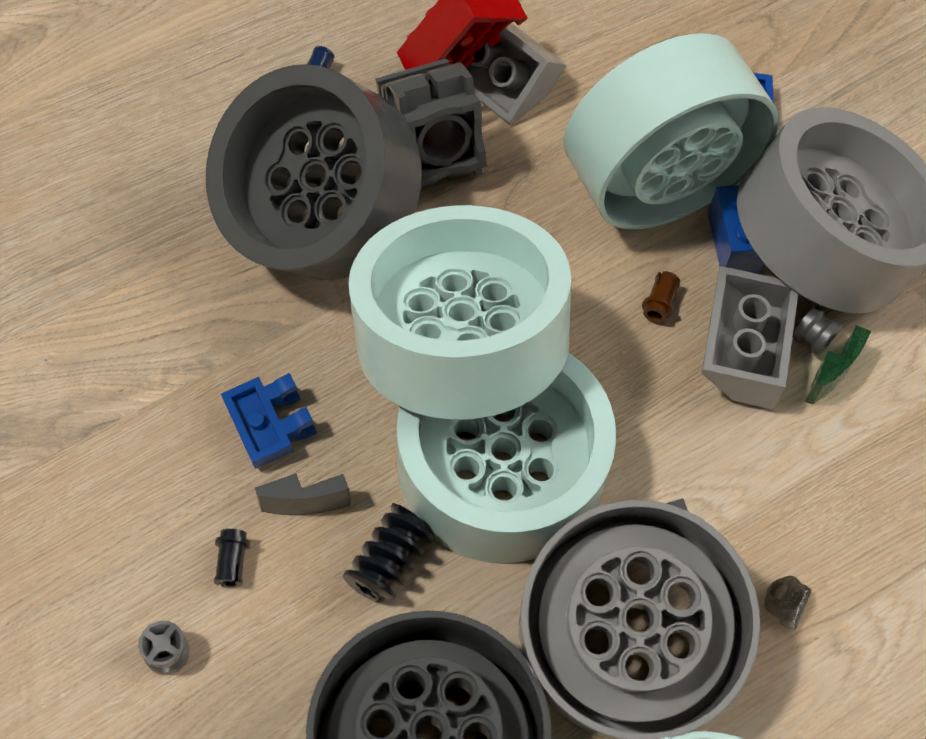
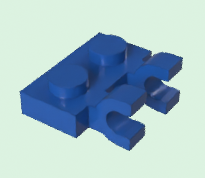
M290 373L266 386H263L260 378L257 377L221 393L255 469L293 452L290 440H302L317 434L307 407L294 412L282 420H279L275 412L274 406L276 405L288 406L301 400Z

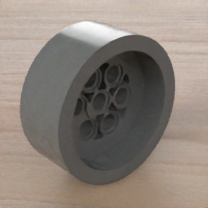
M302 64L282 67L259 77L249 84L232 101L220 119L211 140L206 162L208 203L215 223L228 243L241 255L257 264L318 280H336L349 277L357 254L371 237L389 224L415 213L421 189L422 172L419 148L411 127L404 116L393 104L379 94L334 70L318 65ZM344 137L343 145L339 149V143ZM309 142L307 150L305 151V146ZM361 170V176L359 180L356 182V175L358 171ZM326 173L325 180L321 185V179L323 175ZM291 177L290 183L287 187L288 180ZM343 205V211L338 218L339 208ZM306 209H307V210H308L307 216H306V218L303 220L304 212H305Z
M430 610L408 612L383 619L362 630L345 643L325 667L317 682L311 698L306 724V739H417L415 733L424 725L437 727L442 734L441 739H463L466 734L472 731L481 732L488 739H551L550 713L546 696L540 681L524 655L502 634L475 619L460 614ZM413 681L420 684L424 692L418 698L410 700L405 699L399 694V687L405 682ZM452 688H462L470 694L471 700L465 705L455 706L448 702L445 694ZM381 718L387 719L394 725V730L385 738L374 737L367 730L372 721Z

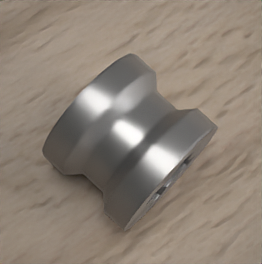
M816 305L798 324L793 332V337L797 341L807 342L811 346V351L819 356L836 338L843 324L838 320L828 319L824 315V310Z
M169 621L152 623L143 630L139 638L138 648L140 654L145 660L146 665L153 672L160 675H171L185 666L189 658L190 648L182 630L175 623ZM166 652H168V653L171 654V655H169V654H167V655H162V656L159 658V654L166 653Z

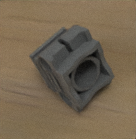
M445 58L375 78L378 94L399 110L415 136L421 159V189L442 183L441 178L443 177L451 180L471 173L475 176L483 175L482 168L487 167L482 137L481 101L474 93L473 76L461 62L450 65L448 59Z

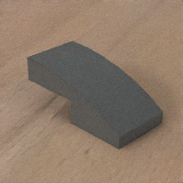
M297 474L255 487L261 512L309 515L333 511L351 505L349 487L343 474L304 488L301 487Z

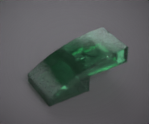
M856 325L847 339L841 355L831 351L826 353L817 369L805 402L813 405L838 386L865 346L871 333L870 330Z

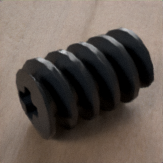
M392 503L390 506L392 512L385 513L381 519L383 527H376L371 534L373 541H366L361 548L363 555L355 556L352 561L354 570H346L342 575L351 588L372 601H378L380 596L393 600L396 595L388 584L392 582L403 585L406 581L398 572V569L403 568L413 571L415 565L407 556L410 553L422 557L425 553L417 541L420 539L431 543L434 540V536L427 529L426 524L412 511L399 504Z

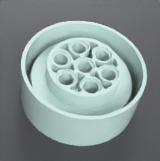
M688 34L665 40L640 51L619 64L598 81L574 110L565 130L564 149L598 211L607 223L622 229H645L685 217L711 203L716 187L734 186L740 182L774 139L778 129L779 115L776 106L732 42L714 34Z
M472 205L445 206L420 211L403 217L381 229L362 247L352 264L349 275V295L359 363L364 375L373 387L398 406L425 416L443 419H475L498 415L522 406L541 394L553 383L565 364L570 342L571 270L565 252L552 235L539 225L520 215L497 208Z
M568 353L559 375L541 394L522 406L501 413L511 418L508 422L497 421L494 419L496 415L475 419L436 418L415 413L400 406L397 419V470L400 489L408 509L426 524L427 529L438 543L462 556L488 563L505 564L530 561L537 558L546 543L560 528L580 514L598 506L615 453V418L609 399L599 381L581 361ZM462 432H468L476 438L465 441L457 437V435ZM541 434L548 440L537 442L532 440L530 435ZM506 452L512 458L502 461L495 458L493 454ZM462 470H469L476 477L464 480L459 478L456 473ZM533 472H542L545 473L549 477V479L546 481H537L530 476V474ZM504 490L511 493L513 498L503 501L497 499L493 493Z

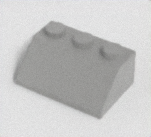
M511 23L498 33L501 40L492 47L487 42L472 54L475 61L466 67L473 76L474 93L478 99L509 124L516 122L547 97L567 66Z
M720 266L701 374L733 401L774 410L786 388L798 292L790 288L779 278Z

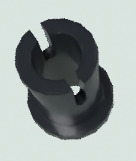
M223 529L221 530L220 537L216 538L215 545L219 547L214 584H221L222 587L242 586L245 550L250 547V541L246 539L247 533L245 531Z

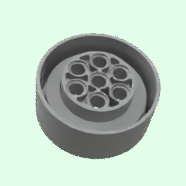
M826 107L811 108L797 113L790 118L746 172L739 184L737 210L742 228L751 246L760 259L779 279L813 302L847 313L875 312L890 305L926 271V163L898 136L866 117L846 110Z
M625 500L601 505L580 514L560 528L546 543L537 556L526 581L520 607L519 637L522 654L540 681L547 702L573 725L605 739L673 738L691 732L711 721L737 696L752 670L757 655L760 639V612L756 591L744 562L727 539L713 526L700 517L673 505L657 501ZM632 562H640L646 565L650 571L649 582L641 585L632 582L627 575V565ZM592 583L604 585L610 593L609 603L604 606L592 605L586 598V587ZM681 587L689 594L690 605L688 609L677 610L671 606L667 598L669 588ZM639 608L647 613L650 625L646 632H636L628 626L626 622L628 610ZM595 629L606 634L609 640V648L606 653L601 655L593 654L586 648L584 636L588 631ZM678 633L687 638L690 644V651L686 658L674 657L669 652L667 640L670 634ZM638 655L647 661L649 674L644 681H636L628 676L625 663L629 656Z

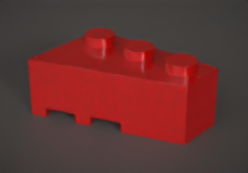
M438 0L426 12L425 18L407 36V40L396 53L405 70L445 58L448 59L450 65L461 62L467 67L475 61L473 53L487 42L493 47L501 40L498 33L512 22H515L516 25H521L528 17L518 0Z

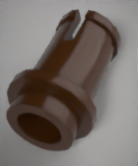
M663 271L662 274L661 272L657 273L651 293L642 303L643 314L648 320L662 323L671 317L673 313L671 304L680 286V279L677 275L668 271Z

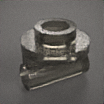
M785 576L777 579L767 589L764 601L765 608L780 620L782 626L790 630H796L812 590L795 576Z

